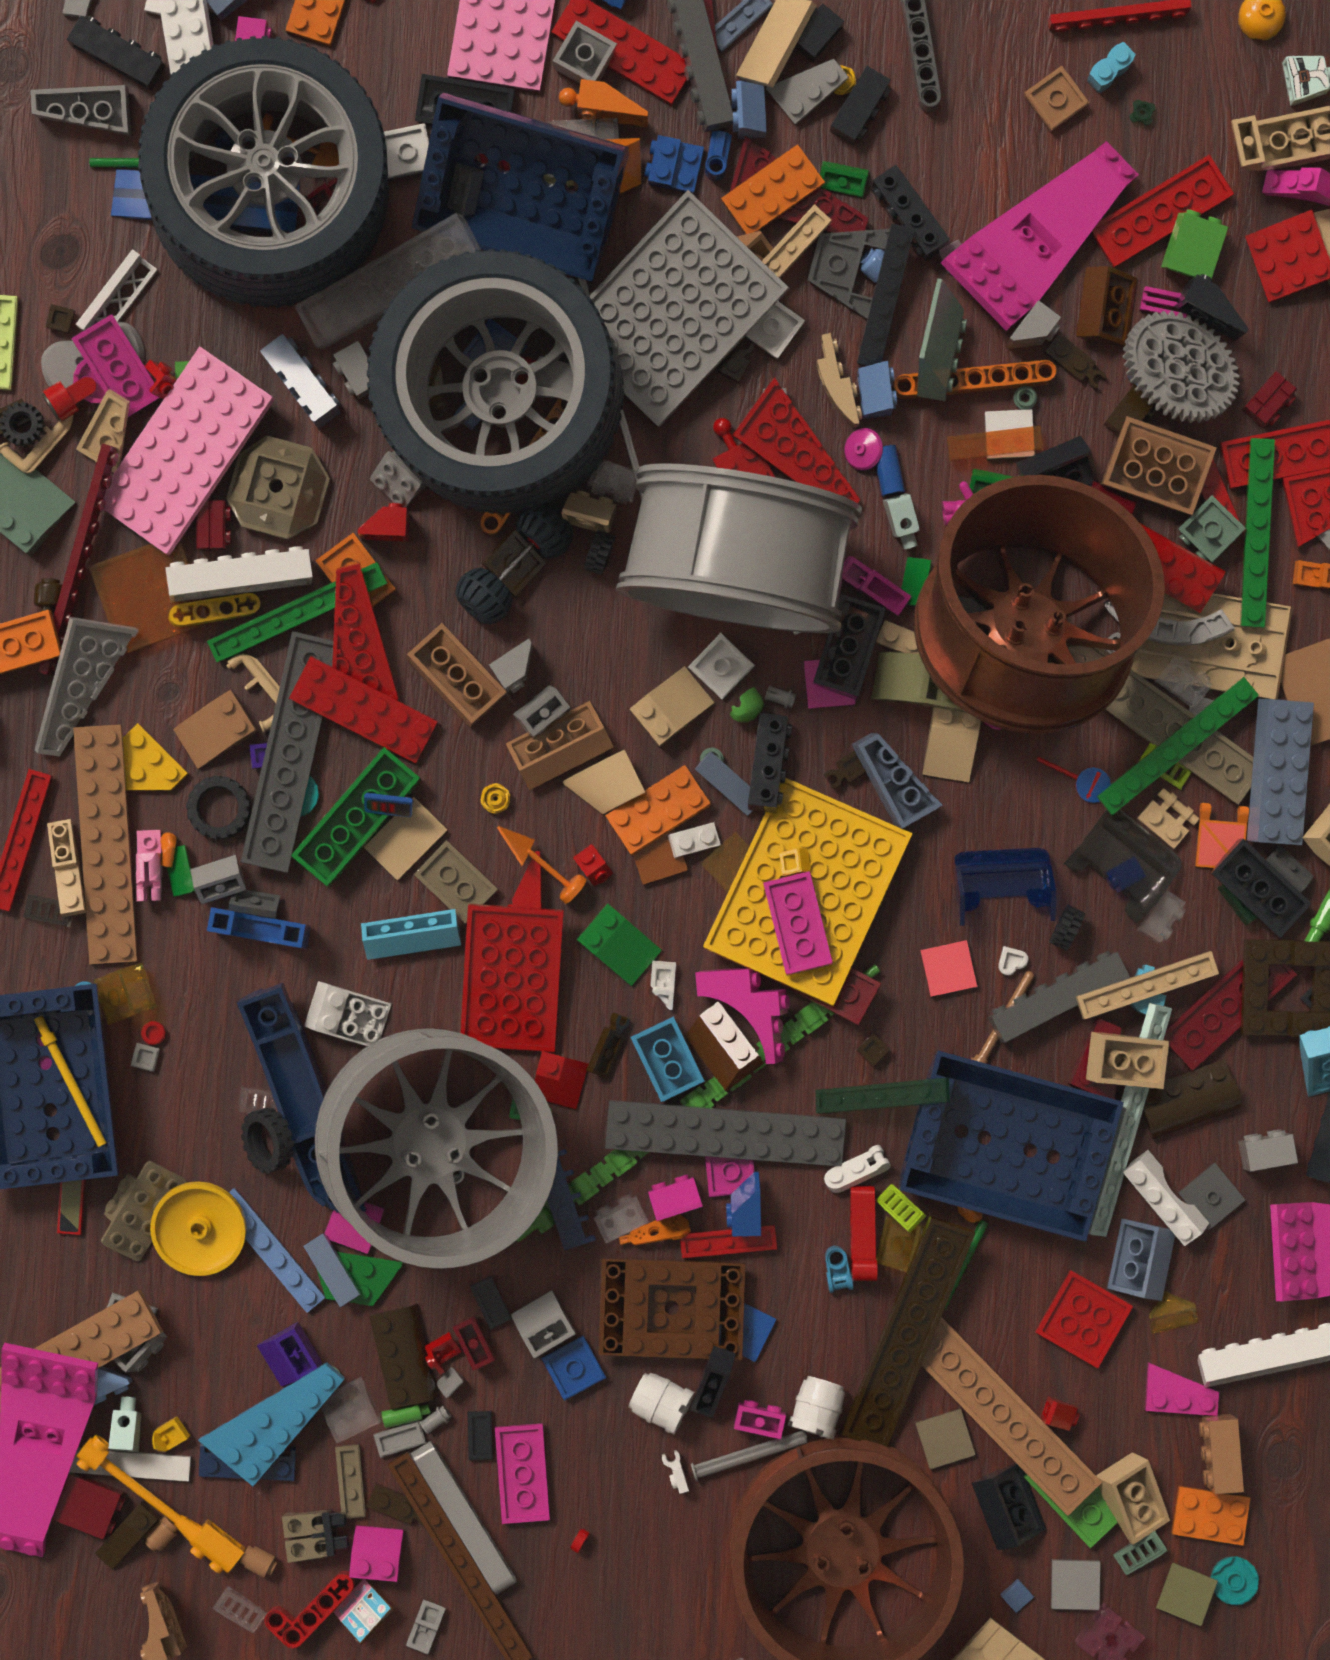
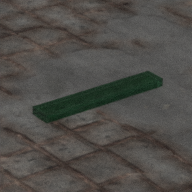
M949 1078L815 1090L816 1114L950 1103Z

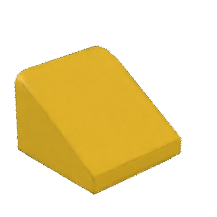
M797 848L779 853L782 876L811 872L807 849Z

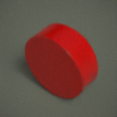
M150 1021L143 1026L141 1036L147 1044L157 1045L165 1039L166 1029L160 1022Z
M581 1529L570 1547L571 1550L579 1553L590 1532Z

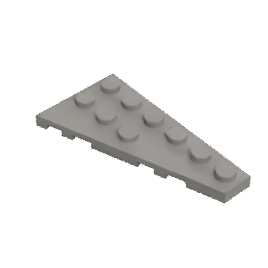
M69 618L35 746L37 753L53 756L61 755L74 734L73 728L77 726L81 718L85 717L88 712L87 708L92 700L95 701L113 673V667L119 657L125 654L126 646L131 638H135L139 631L137 628L80 618Z

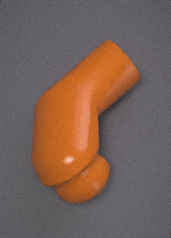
M166 832L160 838L163 852L161 865L165 867L173 866L177 838L173 833Z
M957 1206L958 1213L968 1222L975 1223L982 1219V1213Z

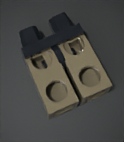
M333 1509L302 1513H286L282 1516L284 1538H288L285 1541L288 1563L335 1556L338 1552L350 1547L348 1535L336 1536L335 1530L337 1527H345L347 1525L345 1512H333Z

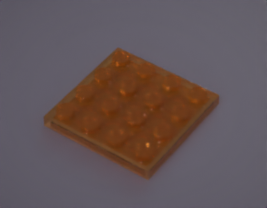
M181 540L170 556L153 544H148L89 566L109 623L135 627L139 630L135 638L132 637L126 646L125 654L210 624L204 623L186 627H175L169 622L168 614L175 605L202 600L195 599L170 603L165 567H170V563L184 562V565L189 564ZM199 606L196 609V613L200 618L208 617L205 606ZM189 608L190 611L186 614H181L180 610H177L174 618H178L179 622H182L185 616L191 615L190 620H194L192 608Z

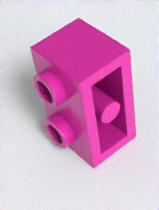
M744 1400V1403H738L734 1429L781 1439L786 1414L781 1412V1407L768 1405L767 1408L758 1407V1402Z

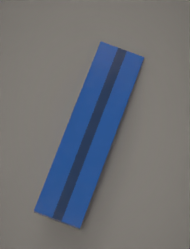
M116 170L111 216L152 221L142 189L139 171ZM190 174L194 190L203 183L216 178V176ZM256 181L249 185L251 190H258L261 187V184ZM298 185V187H297V189H296L299 193H300V190H301V186H300V185ZM233 187L223 188L207 197L203 207L216 221H220L229 214L240 196ZM288 197L286 200L275 204V215L280 228L284 232L291 233L296 231L298 204ZM250 202L230 226L231 230L247 232L253 230L273 233L265 205H257Z

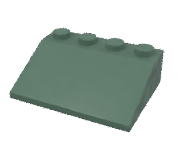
M937 278L919 356L917 396L945 401L947 392L952 393L954 379L951 378V374L957 371L958 359L955 356L956 353H961L963 339L959 338L961 333L965 334L967 319H963L964 309L943 279Z
M0 452V532L32 557L76 502L36 469L32 473H24L8 461Z

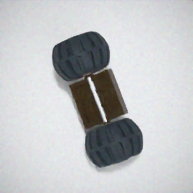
M545 503L542 504L543 507L527 511L523 510L518 518L516 530L512 529L481 562L486 569H472L460 578L455 590L456 598L461 606L478 621L490 625L506 617L511 609L513 597H516L546 564L541 557L547 559L555 558L569 548L573 539L572 526L551 505Z

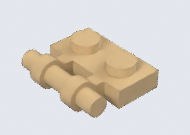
M1163 788L1157 795L1164 802L1159 806L1152 800L1137 819L1169 847L1174 849L1189 832L1182 824L1187 820L1194 826L1200 818L1193 813L1194 810L1192 808L1186 807L1178 801L1177 796L1173 792L1170 794ZM1170 806L1180 814L1177 819L1166 812Z

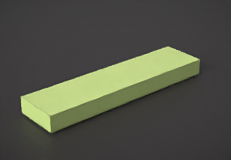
M0 295V390L12 391L18 296Z

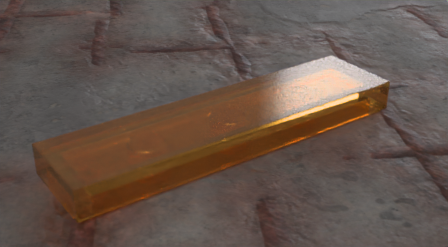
M1041 425L946 437L949 461L1044 449Z

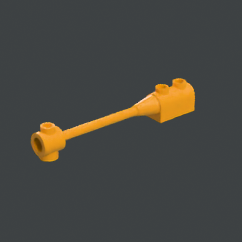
M96 1434L85 1442L76 1454V1457L79 1459L76 1464L87 1472L90 1468L95 1471L100 1465L175 1523L174 1525L190 1542L189 1544L193 1546L190 1552L199 1559L206 1556L212 1561L209 1566L215 1572L220 1574L224 1570L228 1573L245 1553V1547L212 1521L207 1519L201 1526L191 1519L179 1515L106 1458L110 1452L108 1451L109 1443L101 1436Z

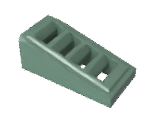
M1153 1531L1134 1545L1129 1543L1114 1553L1113 1556L1124 1573L1128 1575L1168 1550L1157 1533ZM1150 1539L1157 1547V1549H1155L1154 1551L1147 1542ZM1142 1544L1149 1553L1146 1556L1139 1547ZM1135 1549L1141 1559L1137 1561L1131 1550ZM1124 1554H1127L1133 1563L1131 1566H1128L1122 1557Z

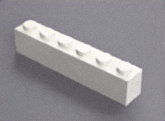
M1330 1323L1319 1325L1318 1329L1310 1331L1309 1328H1302L1296 1330L1295 1334L1287 1336L1285 1333L1275 1334L1272 1336V1339L1262 1340V1338L1252 1339L1248 1341L1249 1344L1239 1346V1343H1233L1225 1346V1349L1216 1351L1215 1348L1203 1350L1202 1354H1199L1197 1361L1204 1387L1207 1388L1330 1361Z

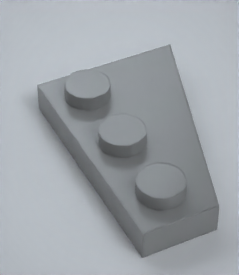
M832 59L780 81L773 88L766 87V89L794 124H798L850 77L838 62Z

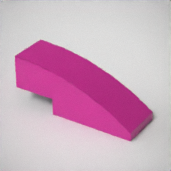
M848 556L845 560L842 581L899 616L911 596L853 556Z

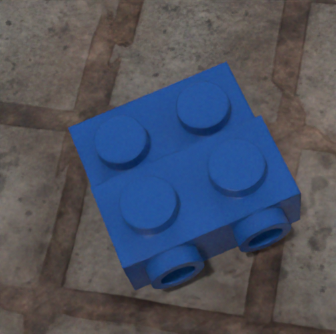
M658 135L657 141L652 140L650 154L654 155L652 163H647L645 177H649L648 185L680 192L689 190L694 194L704 147L683 143L680 139Z

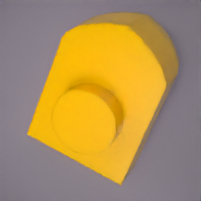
M177 1416L154 1431L152 1436L153 1449L159 1452H166L190 1437V1434Z

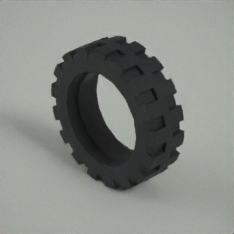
M207 777L200 783H197L188 795L189 799L186 803L187 817L194 829L206 837L213 839L233 837L242 831L245 824L249 821L251 813L249 795H247L243 786L229 777ZM225 788L236 797L238 813L229 825L212 827L202 819L199 811L200 801L209 790Z
M269 1107L248 1113L241 1126V1130H243L241 1140L244 1141L243 1149L248 1154V1160L252 1161V1166L255 1169H259L261 1173H271L286 1168V1165L291 1163L290 1158L294 1155V1151H292L294 1141L291 1139L293 1135L291 1129H288V1122L282 1118L283 1115L280 1112H276V1109ZM262 1125L267 1128L272 1138V1156L266 1150L263 1143Z

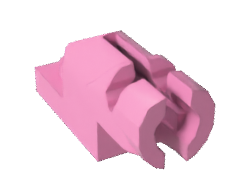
M162 830L137 831L136 889L137 901L139 902L147 901L148 887H153L151 889L152 901H161L163 866L161 865L162 848L160 838Z

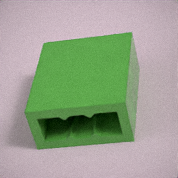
M1187 209L1186 213H1178L1161 267L1192 278L1197 274H1204L1212 278L1228 227L1221 225L1222 220L1214 217H1209L1208 220L1200 218L1201 213Z

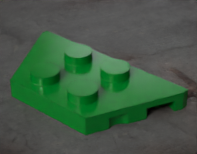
M336 1251L361 1292V1295L350 1303L374 1306L403 1264L402 1261ZM318 1272L325 1298L335 1300Z

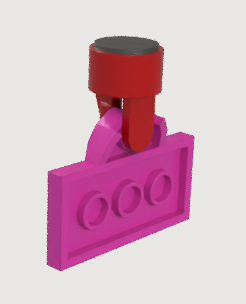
M112 314L71 338L83 357V360L74 370L73 384L65 388L58 381L42 391V397L56 419L61 422L79 411L75 405L77 402L84 399L91 403H101L109 389L130 401L128 417L159 398L149 391L154 381Z

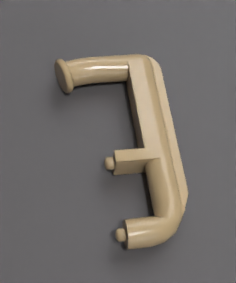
M73 415L62 422L59 421L52 430L47 426L44 427L43 430H45L44 433L46 435L25 459L16 454L9 447L10 444L8 442L0 445L1 454L22 472L32 473L68 433L72 425Z
M240 653L227 661V668L230 669L232 667L235 669L243 663L254 676V679L244 687L246 691L259 683L276 704L279 685L256 658ZM273 715L263 722L259 721L263 734L270 730Z

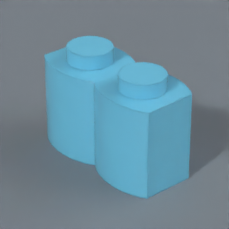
M1125 42L1116 45L1111 49L1107 58L1100 60L1093 66L1087 82L1097 93L1105 91L1111 86L1115 77L1124 74L1129 69L1135 53Z

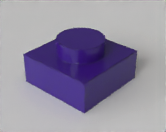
M267 743L249 745L252 769L262 768Z

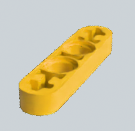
M244 593L178 604L171 608L168 619L175 627H186L251 616L259 610L260 600L253 593ZM247 599L255 603L251 610H249L248 606L240 607V612L237 613L235 600H238V605L244 604ZM221 603H230L232 612L230 614H223L219 609ZM199 606L208 608L209 616L207 618H200L197 615L196 609ZM189 608H192L194 620H190L191 615L185 616L182 622H179L178 618H174L177 610H180L181 614L189 613Z

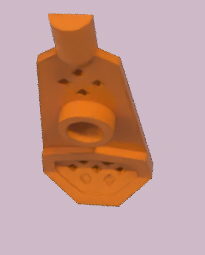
M680 1214L659 1221L655 1220L632 1229L628 1235L619 1237L620 1245L627 1243L641 1245L668 1239H682L691 1232L688 1219ZM653 1232H659L657 1235L651 1236Z

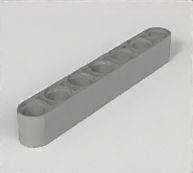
M429 1441L411 1453L413 1461L493 1592L497 1595L517 1583L512 1570L435 1444Z

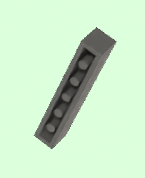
M667 0L668 11L670 14L673 13L675 21L673 22V31L675 36H679L680 40L678 46L681 58L685 59L686 63L684 68L687 81L691 82L692 86L690 90L691 100L693 103H696L698 109L696 112L698 125H702L703 132L731 127L733 124V112L704 1Z
M1109 950L1096 956V962L1089 964L1086 961L1075 967L1076 972L1070 975L1065 972L1055 977V983L1049 986L1047 983H1044L1034 988V994L1028 997L1026 994L1013 999V1005L1006 1008L1005 1004L993 1009V1015L989 1016L988 1019L1000 1042L1005 1043L1078 1005L1075 996L1130 978L1118 952L1110 954Z

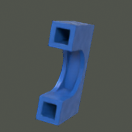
M211 907L207 931L307 949L311 926Z

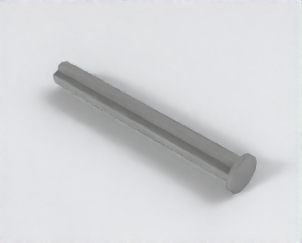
M799 1431L783 1436L781 1439H774L696 1465L691 1463L692 1471L696 1482H698V1478L806 1444L808 1439L805 1431Z

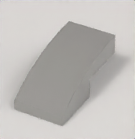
M423 1599L406 1647L428 1655L446 1608Z

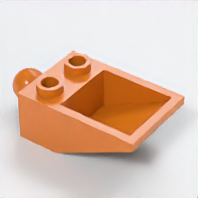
M581 79L579 94L572 88H564L559 93V101L563 106L570 107L578 103V118L582 119L585 123L594 124L596 121L648 128V111L605 82Z

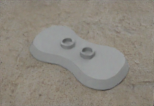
M117 322L143 363L145 351L138 332L128 323ZM73 341L56 342L44 351L41 367L49 387L58 381L65 388L73 384L74 370L83 360Z

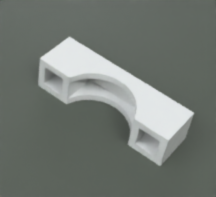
M1145 1151L1130 1162L1123 1172L1124 1175L1180 1242L1186 1246L1200 1236L1209 1222L1195 1205H1188L1182 1202L1171 1191L1165 1180L1163 1167L1150 1151Z

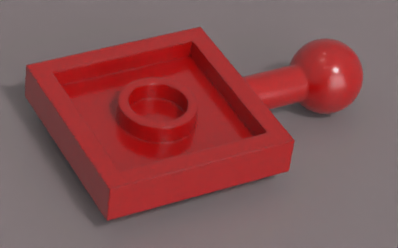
M719 418L714 422V433L723 438L728 448V451L712 458L716 468L775 477L765 459L743 443L738 446L736 445L730 433L732 426L728 419Z

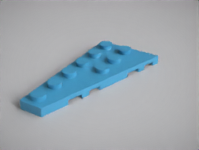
M325 1363L291 1385L281 1389L276 1394L269 1396L227 1423L222 1424L212 1432L200 1437L198 1441L251 1486H254L343 1382L345 1377L330 1364Z

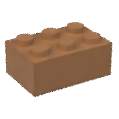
M1231 1414L1202 1416V1422H1199L1200 1437L1204 1438V1446H1201V1458L1206 1463V1470H1203L1204 1485H1207L1214 1494L1244 1492L1238 1419Z

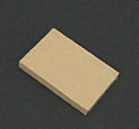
M415 797L412 798L414 800L412 817L394 816L364 847L397 881L448 831Z

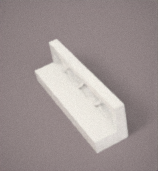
M132 249L76 323L78 328L84 331L94 325L95 322L106 318V308L110 303L119 302L120 311L114 316L116 321L119 322L157 273L158 269ZM140 263L150 270L145 278L135 279L134 271ZM133 284L134 293L131 297L121 298L120 289L123 285Z

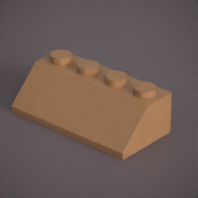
M443 623L407 654L406 660L470 728L484 717L506 694L505 689Z
M590 701L565 713L561 718L552 721L539 735L533 737L525 733L506 743L529 790L613 748L612 742Z

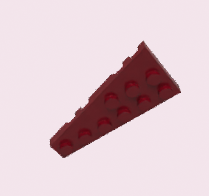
M746 136L730 192L777 159L769 151L759 147ZM821 187L776 218L797 224L815 204L832 220V223L823 231L825 233L864 231L869 219Z

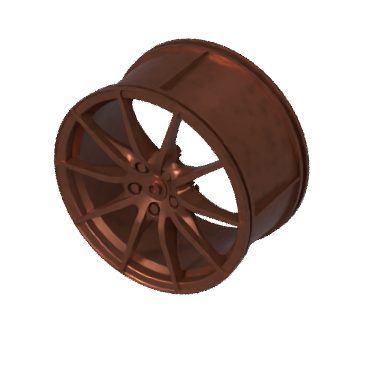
M1025 475L1001 480L984 487L968 498L950 519L942 536L937 564L925 580L917 599L914 613V635L916 646L926 671L939 689L954 704L975 718L1002 729L1021 733H1053L1074 728L1090 721L1110 706L1119 695L1131 671L1136 652L1149 638L1160 617L1164 602L1165 585L1163 569L1157 550L1145 529L1128 510L1110 496L1086 484L1056 476ZM1006 546L1029 547L1057 556L1043 580L1035 589L1031 590L1033 588L1032 585L1022 583L1011 567L1006 554ZM996 548L1007 592H998L984 588L960 572L958 564L974 553ZM1063 558L1083 570L1102 590L1076 601L1055 600L1051 596V582L1060 559ZM952 579L988 610L967 613L958 599ZM1108 598L1117 614L1121 636L1116 640L1098 637L1074 626L1066 618ZM987 629L989 631L988 636L982 630ZM1066 643L1113 650L1115 652L1097 660L1076 663Z
M835 1435L834 1440L821 1436L809 1439L806 1444L785 1450L771 1459L752 1479L742 1495L732 1523L730 1557L733 1585L739 1607L756 1638L778 1660H918L941 1637L956 1610L961 1594L964 1573L963 1549L956 1523L930 1477L911 1458L892 1446L888 1445L886 1447L868 1440L857 1441L842 1435ZM836 1461H857L851 1490L841 1509L833 1508L822 1494L812 1474L811 1467ZM863 1462L887 1468L910 1482L887 1503L867 1517L860 1515V1485ZM804 1470L811 1485L819 1516L818 1521L814 1523L789 1513L767 1501L769 1496L778 1487ZM915 1488L931 1514L936 1535L906 1538H887L881 1536L880 1528L889 1512ZM764 1506L789 1522L802 1536V1544L789 1550L748 1555L750 1529L760 1508ZM937 1543L936 1571L928 1594L900 1578L881 1562V1557L913 1545ZM776 1560L806 1564L808 1566L806 1573L787 1594L768 1610L756 1590L749 1562ZM875 1579L893 1583L924 1600L907 1622L886 1636H883L870 1603L868 1584ZM817 1585L823 1586L826 1590V1610L819 1643L794 1633L774 1616L801 1592ZM845 1590L852 1591L869 1616L879 1639L853 1646L826 1644L831 1619Z

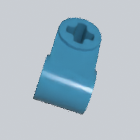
M840 1246L829 1247L825 1252L829 1293L846 1288L853 1290L851 1271L844 1249ZM833 1252H840L843 1255L839 1263H832L829 1260Z

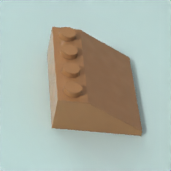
M1127 416L1108 462L1101 485L1191 516L1194 513L1217 447Z
M1330 638L1285 654L1280 684L1286 700L1314 703L1310 746L1330 739Z

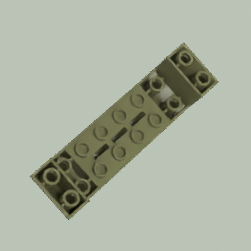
M879 653L871 699L890 703L900 701L967 713L954 704L934 683L926 671L919 654Z

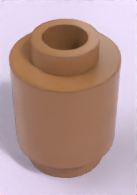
M166 1516L159 1518L144 1534L146 1538L145 1544L152 1551H162L177 1535L176 1531L178 1528Z
M248 1546L240 1561L241 1564L245 1565V1569L265 1578L266 1574L271 1576L277 1565V1562L274 1561V1555L256 1546L254 1548Z

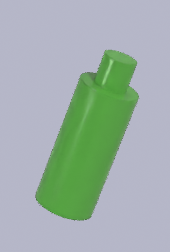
M412 1404L382 1411V1419L385 1428L423 1420V1415L431 1414L429 1404L423 1406Z

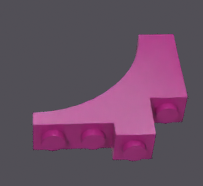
M1301 168V171L1267 170L1262 193L1267 196L1296 198L1330 206V173L1322 168Z
M750 968L696 972L697 996L718 999L739 1011L750 1022L759 1036L765 1053L766 1064H776L783 1061L785 1056V1046L781 1042L783 1023L779 1016L788 1013L790 1007V999L786 995V989L759 991L761 985L760 974Z

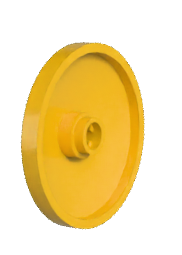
M198 1181L178 1185L161 1198L151 1218L150 1232L157 1253L169 1266L188 1275L206 1276L220 1272L234 1262L244 1246L247 1225L240 1204L228 1191L217 1185Z

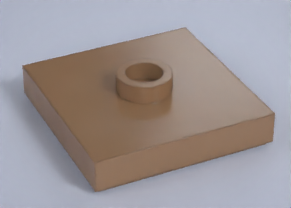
M1063 66L1057 68L1023 94L1051 132L1089 105V101Z

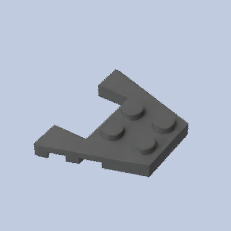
M890 229L821 234L818 238L808 280L863 317L868 318L872 298L852 293L864 245L885 249Z

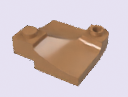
M159 1582L144 1586L142 1588L143 1592L140 1593L143 1605L147 1606L149 1614L148 1639L142 1645L143 1649L140 1650L142 1660H170L175 1656L181 1655L187 1647L173 1605L169 1598L159 1590Z

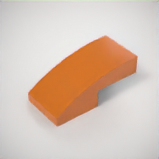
M1301 560L1295 561L1293 585L1330 589V564H1319Z

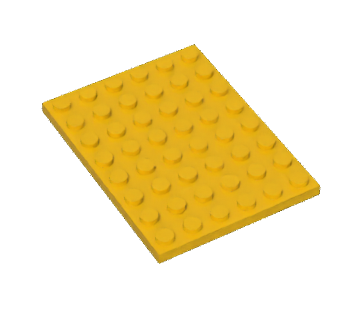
M786 778L785 784H780V792L784 793L782 807H777V813H765L703 948L834 1007L911 840L912 833ZM802 848L807 849L809 852L810 874L833 965L786 976L763 883L788 877L782 876L779 853Z

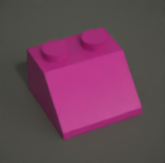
M688 1174L674 1178L675 1183L666 1185L665 1181L652 1185V1190L648 1191L657 1221L703 1207L694 1177L689 1178Z
M356 1525L349 1578L397 1582L400 1574L404 1529Z

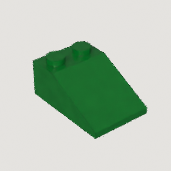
M608 903L577 939L631 986L662 951Z

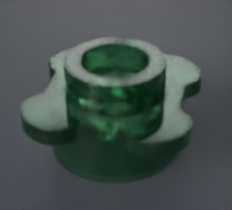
M1139 99L1133 102V112L1129 116L1132 122H1142L1145 126L1150 125L1155 105Z

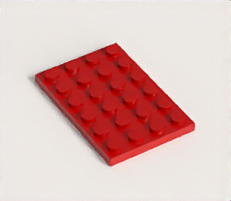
M468 904L461 1034L472 1037L493 1048L555 1052L564 910Z

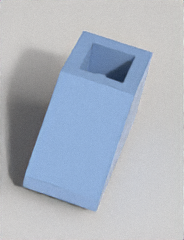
M99 1367L97 1398L94 1405L106 1400L105 1395L114 1391L115 1395L128 1390L127 1385L133 1382L132 1378L106 1367Z

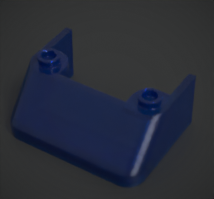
M1042 848L965 851L955 855L956 904L960 926H965V911L977 909L980 906V898L1027 896L1028 902L1035 907L1048 906L1050 921H1055L1056 887L1047 850Z

